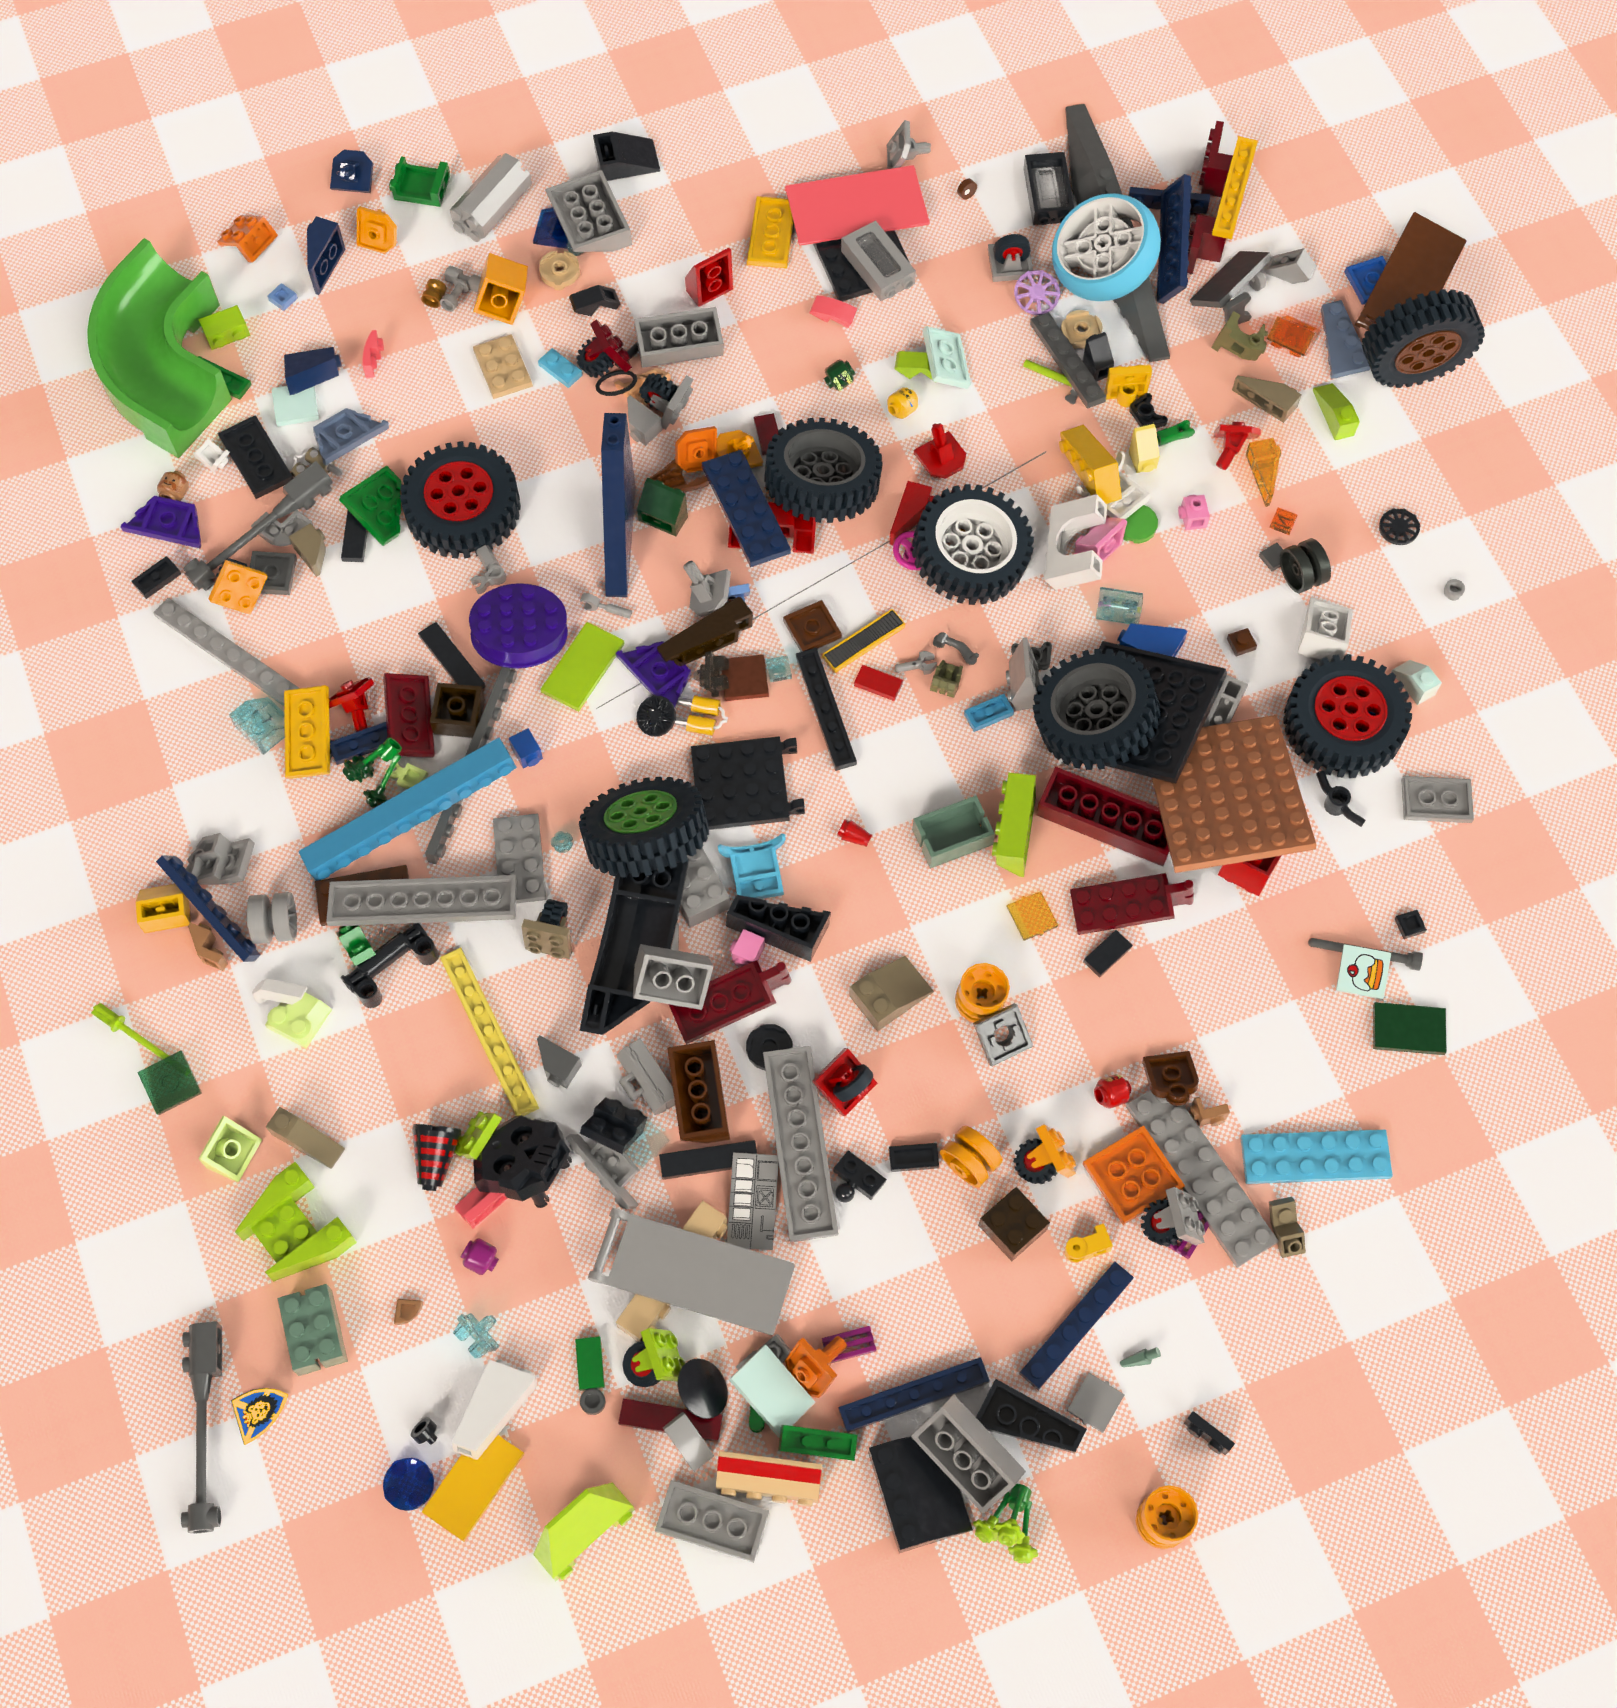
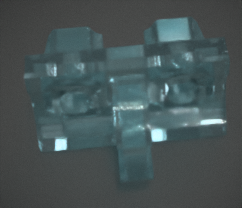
M472 1313L468 1315L461 1314L457 1318L459 1324L454 1329L453 1334L460 1341H465L470 1335L475 1342L468 1348V1351L475 1359L481 1358L488 1352L496 1351L500 1347L488 1333L497 1322L493 1315L486 1316L480 1322Z

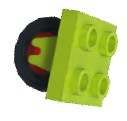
M654 1328L641 1331L643 1341L634 1343L629 1347L623 1358V1372L627 1380L639 1387L654 1386L661 1380L677 1382L679 1372L685 1362L679 1355L677 1349L678 1341L675 1335L670 1330Z

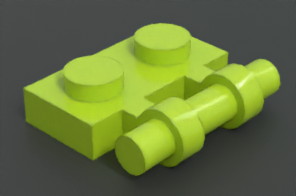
M479 1111L475 1118H471L469 1121V1127L463 1137L460 1136L454 1154L459 1157L463 1155L467 1159L476 1160L502 1118L495 1113L484 1114Z

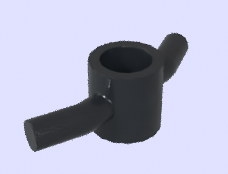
M1325 771L1317 772L1316 776L1320 787L1327 795L1324 802L1326 812L1333 816L1343 814L1348 820L1362 827L1366 819L1357 815L1348 807L1351 800L1349 790L1342 786L1332 788ZM1333 799H1338L1342 803H1337Z

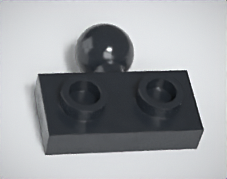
M849 1150L833 1168V1172L847 1182L840 1184L835 1191L836 1198L843 1203L850 1202L854 1198V1189H857L872 1200L887 1180Z

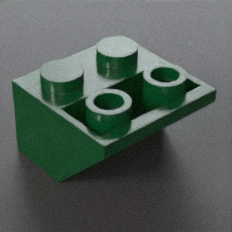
M647 478L637 507L638 521L676 537L688 518L686 494L678 488L664 485L659 480Z

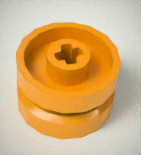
M962 1126L954 1136L955 1142L948 1141L940 1150V1155L951 1170L962 1180L976 1188H980L988 1179L987 1171L994 1172L1001 1165L1003 1159L997 1149L982 1134L969 1126Z

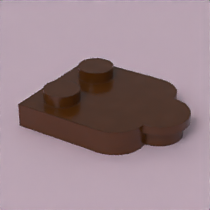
M1190 1051L1143 1057L1142 1064L1152 1094L1156 1097L1166 1098L1170 1104L1181 1106L1189 1101V1096L1197 1091L1199 1078Z

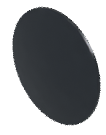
M697 1358L686 1362L679 1372L677 1381L678 1392L683 1404L692 1414L699 1418L711 1419L718 1416L724 1410L728 1398L727 1385L722 1373L714 1364L705 1359Z

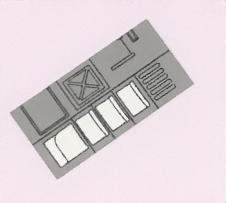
M733 1152L727 1243L746 1249L773 1250L778 1155Z

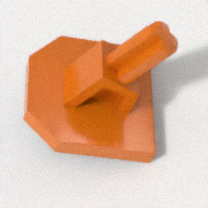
M715 426L685 431L675 442V463L687 473L703 470L702 462L717 458V428Z
M836 1336L822 1350L819 1348L815 1351L802 1338L797 1342L785 1360L787 1370L810 1396L820 1398L837 1377V1374L830 1367L831 1362L847 1347V1344L840 1336Z

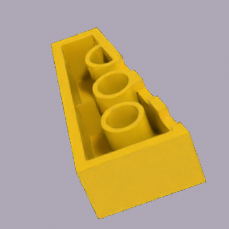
M1084 424L1060 432V450L1066 455L1090 495L1097 494L1106 504L1122 499L1118 462Z

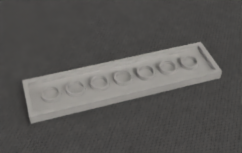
M516 875L330 882L326 922L328 926L516 920L517 878Z
M804 1046L763 1052L790 1243L838 1236L817 1087L812 1082L815 1078L811 1047Z
M1151 1090L1126 1105L1127 1110L1138 1126H1145L1184 1183L1183 1191L1196 1198L1199 1205L1198 1212H1201L1203 1220L1208 1222L1210 1225L1209 1229L1236 1268L1244 1265L1279 1242L1184 1105H1172L1167 1102L1166 1098H1159L1153 1095Z

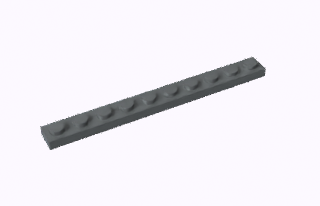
M501 668L465 756L486 745L487 740L492 739L494 723L499 721L502 713L501 706L503 702H507L510 692L508 689L511 683L514 684L517 677L515 668ZM463 799L442 811L425 852L429 863L437 865L439 858H443L446 851L445 843L447 838H451L454 832L453 823L461 815Z

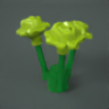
M1016 1484L1010 1492L1004 1495L1003 1501L994 1515H990L987 1521L978 1519L973 1522V1525L976 1527L975 1536L983 1543L989 1544L991 1541L996 1542L998 1540L1002 1545L1008 1547L1009 1554L1013 1555L1014 1561L1021 1564H1029L1039 1554L1037 1549L1029 1545L1028 1526L1032 1506L1030 1501L1032 1491L1025 1485ZM1009 1503V1507L1013 1510L1011 1518L1003 1523H998L999 1516ZM1024 1510L1023 1528L1021 1531L1016 1519L1018 1512Z

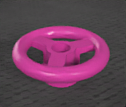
M915 531L904 532L894 541V557L904 568L921 570L922 567L916 569L914 564L916 558H913L911 552L914 547L907 540V538H914ZM900 544L906 548L903 558L899 552Z

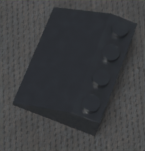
M911 1436L869 1447L868 1454L899 1554L973 1531L960 1489Z

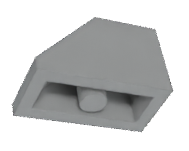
M1305 248L1272 256L1264 271L1266 274L1291 284L1309 281L1317 265Z
M630 395L627 397L630 436L636 442H641L646 446L662 431L661 417Z

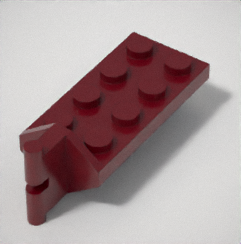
M1166 873L1070 889L1078 935L1175 919L1173 906L1192 905L1194 903L1193 881L1186 880L1185 882L1169 885Z
M755 960L711 980L702 1010L668 1005L684 1042L689 1044L776 1004L777 1002L772 994V990L783 985H789L792 979L784 962H779L776 966L762 972L758 961Z

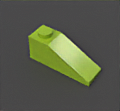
M1333 383L1314 387L1313 393L1334 440L1355 436L1360 421L1351 402Z

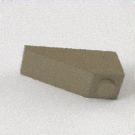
M1239 375L1235 378L1232 391L1283 423L1298 407L1302 396L1296 389L1284 383Z
M280 1106L266 1125L272 1136L330 1169L334 1167L345 1150L343 1146Z

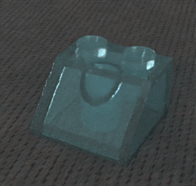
M269 697L247 700L229 714L235 728L262 755L285 738L284 712Z

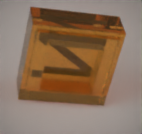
M1278 507L1269 528L1290 535L1298 515Z

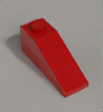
M907 481L890 531L889 545H893L899 535L910 531L918 524L929 501L932 502L934 496H932L931 486Z

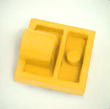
M1151 365L1109 368L1104 391L1106 400L1117 399L1120 406L1130 407L1131 403L1136 401V397H1141L1148 393L1152 375Z

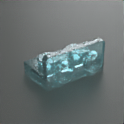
M1100 587L1096 619L1125 624H1139L1143 605V593Z

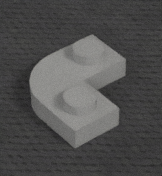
M296 510L284 522L280 523L276 520L258 535L274 546L291 545L290 535L310 523L313 525V523ZM265 512L258 520H256L251 525V527L253 528L256 524H258L261 520L268 516L269 513Z

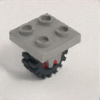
M655 373L647 376L640 387L639 393L641 398H645L644 402L650 403V407L654 406L656 410L664 413L661 420L662 428L665 430L670 423L672 425L675 424L681 409H684L693 391L691 384L694 379L687 375L680 386H678L673 381L666 380L667 377L664 376L662 378L661 374L655 375Z
M1173 1187L1166 1190L1168 1200H1156L1157 1203L1151 1202L1149 1204L1151 1206L1150 1209H1144L1147 1214L1146 1216H1141V1219L1144 1220V1223H1141V1228L1145 1229L1143 1233L1150 1241L1166 1247H1170V1244L1173 1246L1177 1245V1240L1181 1242L1184 1240L1195 1246L1205 1243L1203 1238L1205 1229L1197 1214L1199 1205L1196 1198Z

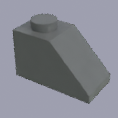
M539 1035L537 1042L547 1081L555 1087L559 1088L561 1085L567 1089L582 1066L580 1058Z

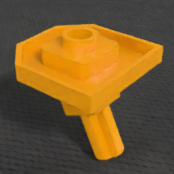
M359 206L357 208V246L383 254L396 246L397 226L389 215L381 212L382 209L375 211Z
M741 430L719 434L717 438V457L742 449L750 468L763 466L764 462L753 436Z

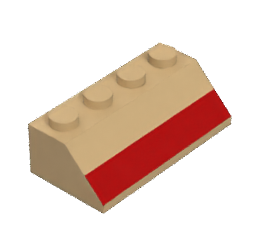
M719 1451L716 1490L721 1491L723 1496L736 1497V1493L746 1494V1498L752 1500H761L762 1496L771 1497L772 1502L785 1504L787 1500L798 1501L797 1505L812 1507L813 1503L818 1504L822 1464Z

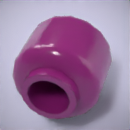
M480 1238L474 1241L470 1240L460 1256L463 1259V1266L478 1275L485 1274L487 1270L492 1272L499 1260L495 1257L497 1253L496 1247Z

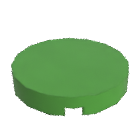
M1143 505L1125 519L1127 525L1123 540L1140 544L1154 537L1158 528V518L1150 507Z

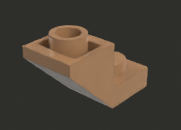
M190 922L188 928L197 955L206 965L224 971L228 963L223 956V952L212 948L216 941L212 929L202 923L196 925Z

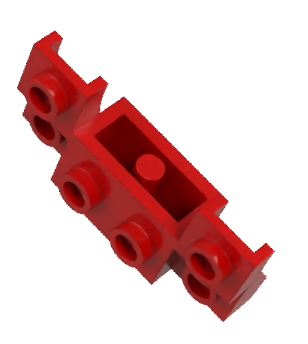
M768 502L784 536L793 538L792 552L814 554L815 517H810L809 521L803 520V514L795 517L792 515V509L785 512L782 510L783 504L777 506L775 503ZM729 524L728 548L741 549Z

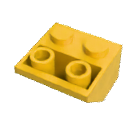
M176 884L146 888L139 891L135 901L137 923L144 933L178 928L190 924L189 899Z

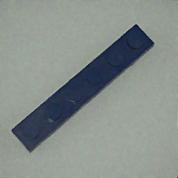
M161 855L156 863L243 962H255L260 956V953L256 950V945L251 940L246 939L241 933V928L226 916L227 912L225 909L212 900L211 893L197 883L198 879L196 876L183 867L184 863L180 858L174 855Z
M1114 1262L1019 1374L1039 1391L1127 1288L1134 1277L1117 1262Z
M979 1357L840 1406L838 1409L846 1432L849 1433L951 1397L953 1394L956 1395L989 1383L990 1380L982 1358Z

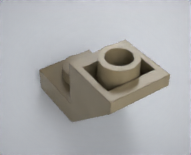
M1291 1196L1269 1201L1270 1223L1274 1235L1279 1241L1277 1245L1281 1257L1286 1258L1306 1253L1304 1231L1297 1223L1296 1202Z

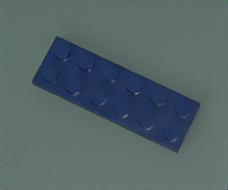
M1183 174L1161 192V243L1157 279V302L1161 304L1166 303L1186 289L1188 285L1190 194L1192 186L1191 176Z
M742 449L702 462V469L750 568L791 554V548Z

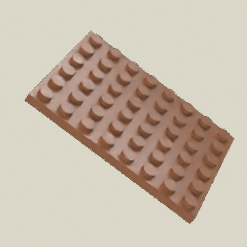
M1277 715L1202 727L1177 783L1152 778L1175 873L1316 850L1315 837Z

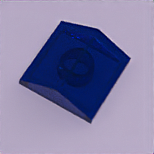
M553 207L542 209L533 244L572 249Z

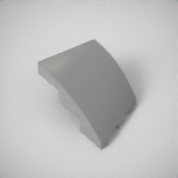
M221 833L202 837L195 851L187 859L189 865L186 870L196 876L198 879L197 883L200 885L242 882L247 873L255 842L250 838L231 842Z

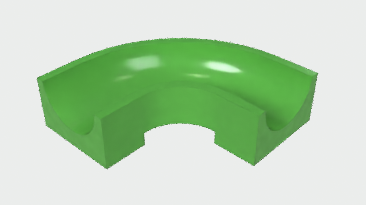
M143 238L117 265L99 289L88 321L87 339L89 354L105 392L119 413L132 425L141 430L148 441L180 458L232 400L221 370L182 347V341L187 330L195 333L201 327L198 319L213 314L220 304L207 273L201 271L193 281L183 277L159 256L149 240Z

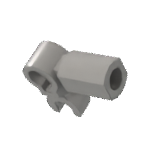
M484 545L476 551L487 572L483 576H474L470 580L473 586L481 583L479 587L475 588L478 594L484 593L488 586L501 585L506 581L505 571L499 565L488 545Z

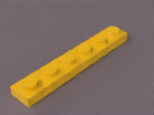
M1238 136L1214 224L1213 236L1232 240L1258 140Z

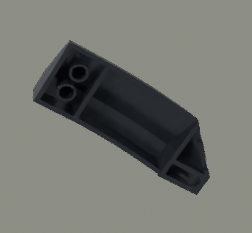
M689 859L684 863L677 861V866L672 869L669 866L664 867V872L658 873V870H653L652 875L645 876V872L640 873L639 877H632V873H629L627 877H620L619 873L615 876L605 927L590 984H588L579 1031L604 1035L652 1002L633 998L634 969L640 944L665 949L672 948Z

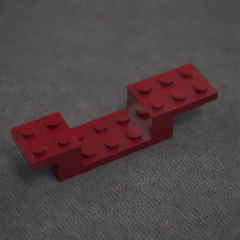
M1216 120L1215 129H1210L1208 141L1211 142H1207L1205 156H1208V158L1204 157L1202 172L1205 173H1201L1199 185H1202L1201 194H1210V196L1222 198L1233 155L1218 153L1224 122ZM1197 214L1196 223L1191 222L1189 231L1190 245L1188 248L1189 265L1187 270L1189 274H1193L1197 258L1214 262L1221 261L1226 238L1212 235L1216 221L1215 217Z

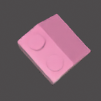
M1106 517L1105 524L1091 527L1088 534L1082 535L1077 539L1074 554L1093 550L1104 561L1122 545L1127 521L1122 518Z

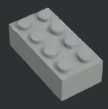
M716 307L634 319L642 368L723 356L724 343Z
M703 847L701 850L696 849L697 854L693 857L687 855L689 864L680 911L689 928L729 910L731 906L730 896Z
M954 1394L911 1435L916 1443L982 1514L1012 1489L1026 1472Z

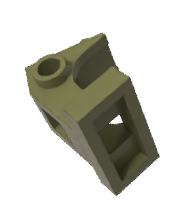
M1233 311L1211 348L1218 352L1223 347L1242 359L1256 361L1266 350L1267 342L1264 341V336L1268 335V331H1265V324L1262 325L1257 334L1248 335L1242 332L1238 326L1237 321L1241 315Z

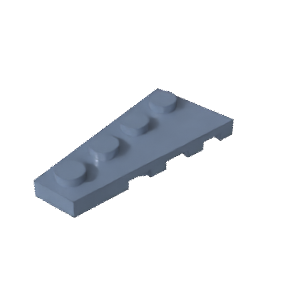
M1342 300L1323 304L1321 316L1326 335L1325 343L1326 348H1328V364L1331 369V379L1369 371L1370 367L1362 349L1361 341Z

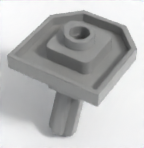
M904 120L887 143L888 169L901 167L905 160H913L916 155L929 154L931 152L930 143H916L913 138H910V121Z
M692 560L684 564L683 568L692 581L689 608L699 617L707 616L721 608L728 600L731 572L725 569L712 574L702 575Z

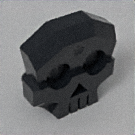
M518 1115L499 1125L476 1160L473 1159L474 1183L480 1192L504 1193L506 1198L522 1202L531 1197L537 1208L547 1206V1202L550 1199L545 1191L549 1189L559 1170L568 1168L570 1166L569 1163H572V1159L569 1156L570 1149L565 1143L563 1133L557 1123L541 1118L531 1120Z

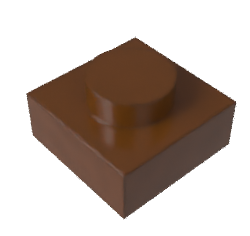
M1248 628L1228 634L1227 641L1236 657L1254 651L1257 648V644Z

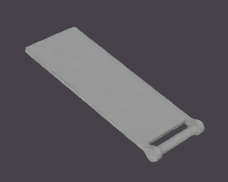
M617 1208L611 1209L609 1214L611 1219L593 1271L589 1272L588 1280L761 1333L774 1335L795 1268L794 1263L633 1215ZM620 1220L627 1221L609 1276H605L602 1272Z

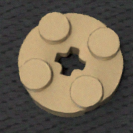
M557 250L551 251L540 260V277L546 285L553 287L555 290H563L580 277L578 259L571 252L557 253ZM557 267H558V268H562V267H563V270H562V271H556V268H557Z
M1086 310L1070 312L1061 324L1063 334L1074 349H1085L1086 339L1094 334L1102 333L1103 329L1099 317L1090 315L1089 311ZM1078 327H1082V329H1086V331L1080 332L1078 331Z

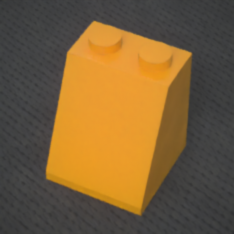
M488 253L473 312L513 325L525 293L528 266Z

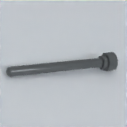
M1311 938L1308 941L1310 947L1342 952L1343 945L1345 944ZM1413 951L1406 955L1389 952L1391 953L1390 961L1403 963L1410 970L1420 971L1423 953Z

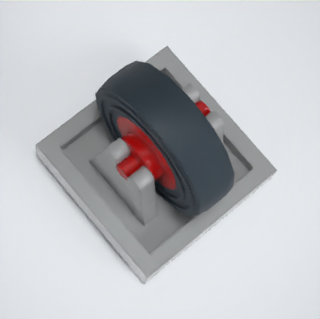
M1010 234L1000 238L995 244H988V256L993 282L1018 280L1027 271H1033L1030 244L1025 236Z

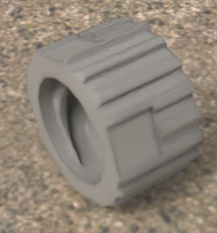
M1459 579L1449 580L1444 588V595L1452 601L1459 600L1465 592L1464 583ZM1455 587L1459 591L1453 592L1450 590V588Z

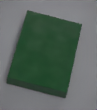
M1374 1002L1373 1049L1445 1055L1447 1053L1446 1008Z

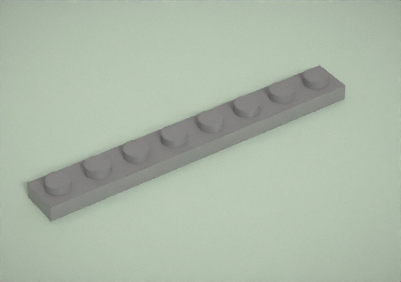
M167 598L153 612L156 618L283 706L284 690L299 689V687L170 598Z

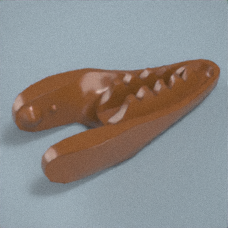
M675 459L650 477L652 480H659L664 485L678 488L683 492L701 489L710 484L706 476L697 478L687 484L682 475L683 469L675 463Z

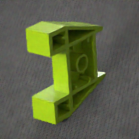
M296 1161L273 1178L235 1230V1233L243 1242L255 1234L274 1259L276 1264L265 1271L273 1282L336 1259L357 1243L338 1216L317 1232L295 1202L315 1187Z

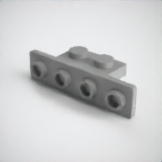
M569 1134L566 1137V1140L570 1143V1149L582 1157L585 1161V1167L598 1176L601 1186L615 1196V1202L621 1208L626 1210L635 1209L639 1205L624 1188L640 1171L625 1152L623 1154L618 1153L600 1143H597L591 1149L579 1134Z

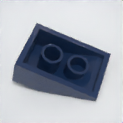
M318 216L307 227V269L316 295H320L346 250L338 223Z

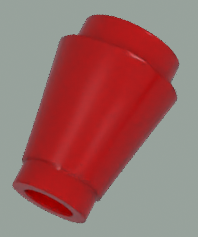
M844 819L837 836L841 837L843 841L867 847L872 834L868 833L854 821Z

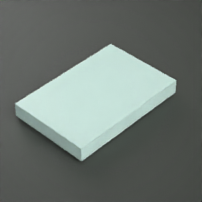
M925 326L922 332L932 380L968 389L971 382L961 335Z
M767 1345L762 1346L729 1379L778 1438H780L781 1425L793 1426L815 1403L813 1398Z

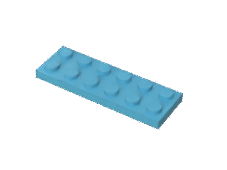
M1386 1129L1246 1134L1240 1137L1246 1184L1391 1179L1393 1177Z

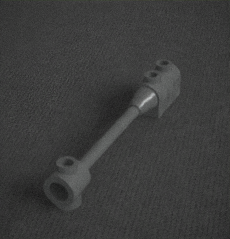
M317 461L312 463L283 486V493L286 496L272 510L273 512L208 564L202 560L199 561L197 558L187 563L183 568L187 579L197 590L201 588L205 591L209 590L215 584L213 579L216 576L212 571L221 565L223 561L231 557L278 518L280 519L303 507L305 510H308L316 503L314 500L316 496L321 494L324 497L332 491L330 485L333 484L329 475Z
M217 1321L189 1325V1332H183L182 1335L183 1346L189 1347V1357H183L182 1369L184 1373L189 1372L196 1402V1503L188 1505V1512L181 1513L182 1528H187V1533L190 1534L213 1532L215 1527L221 1526L220 1506H214V1503H206L207 1401L209 1399L212 1377L222 1376V1326Z

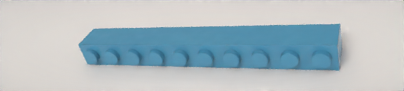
M500 737L298 852L311 876L316 881L325 879L335 871L347 867L358 858L368 855L379 846L389 843L400 834L408 832L421 822L429 820L442 810H446L458 801L468 798L479 789L489 786L500 777L508 775L517 766Z

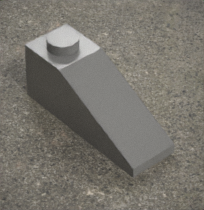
M1226 675L1203 727L1230 723L1248 684Z

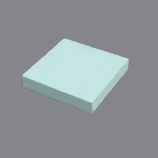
M287 386L271 388L277 427L319 420L315 386L295 395L289 394Z

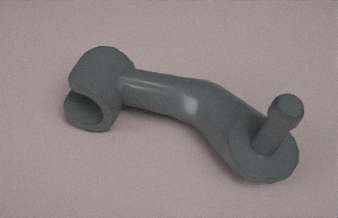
M944 632L934 637L933 645L935 647L944 648L945 644L959 650L967 664L974 665L977 662L979 654L973 653L965 643L948 637Z

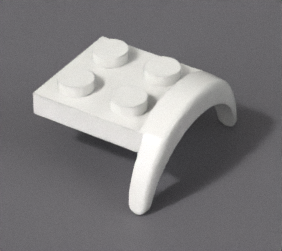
M1123 451L1118 452L1115 459L1118 462L1122 499L1107 504V515L1111 518L1127 519L1150 500V493L1120 472L1125 459ZM1079 485L1076 486L1080 496L1083 498L1091 496L1086 488L1082 489Z

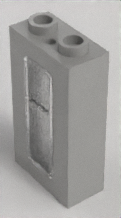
M877 221L841 238V252L880 301L892 298L895 294L904 289H909L915 284L916 270Z

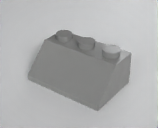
M640 944L634 969L633 998L702 1010L714 965L709 956Z

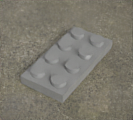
M538 813L493 818L497 876L516 875V904L546 900Z
M671 1480L655 1532L754 1563L769 1510Z

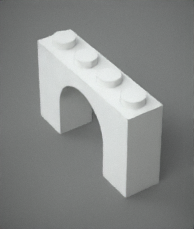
M1097 494L1051 506L1044 579L1054 590L1101 580L1103 560L1093 550L1066 555L1067 545L1076 533L1083 529L1106 523L1107 504Z

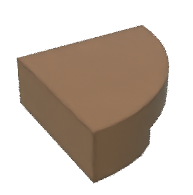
M397 1299L394 1324L403 1325L415 1319L422 1309L423 1301Z

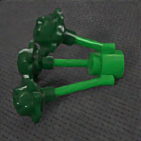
M387 738L383 744L366 758L359 755L358 757H352L353 762L347 759L344 760L343 774L349 781L358 780L360 783L363 782V778H372L374 776V768L371 765L374 764L376 758L380 757L386 762L392 760L381 784H378L376 790L367 789L363 792L367 798L366 803L372 808L388 801L384 794L386 790L385 785L396 763L401 759L399 752L402 748L392 738Z

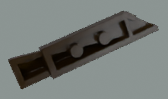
M737 597L657 646V651L665 662L671 660L678 666L686 665L737 642L739 631L752 627L753 612L741 597Z

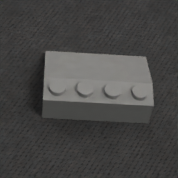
M602 170L545 189L573 252H614L632 245L630 228Z

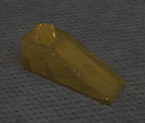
M1274 438L1250 442L1245 454L1265 507L1270 506L1274 494L1279 459L1281 457V449L1279 445H1276Z

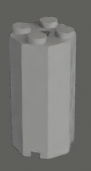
M507 153L497 156L452 206L450 214L454 222L453 227L458 233H463L473 241L479 242L488 235L532 185L531 174L527 169L525 171L522 170L521 166L523 164L520 160Z

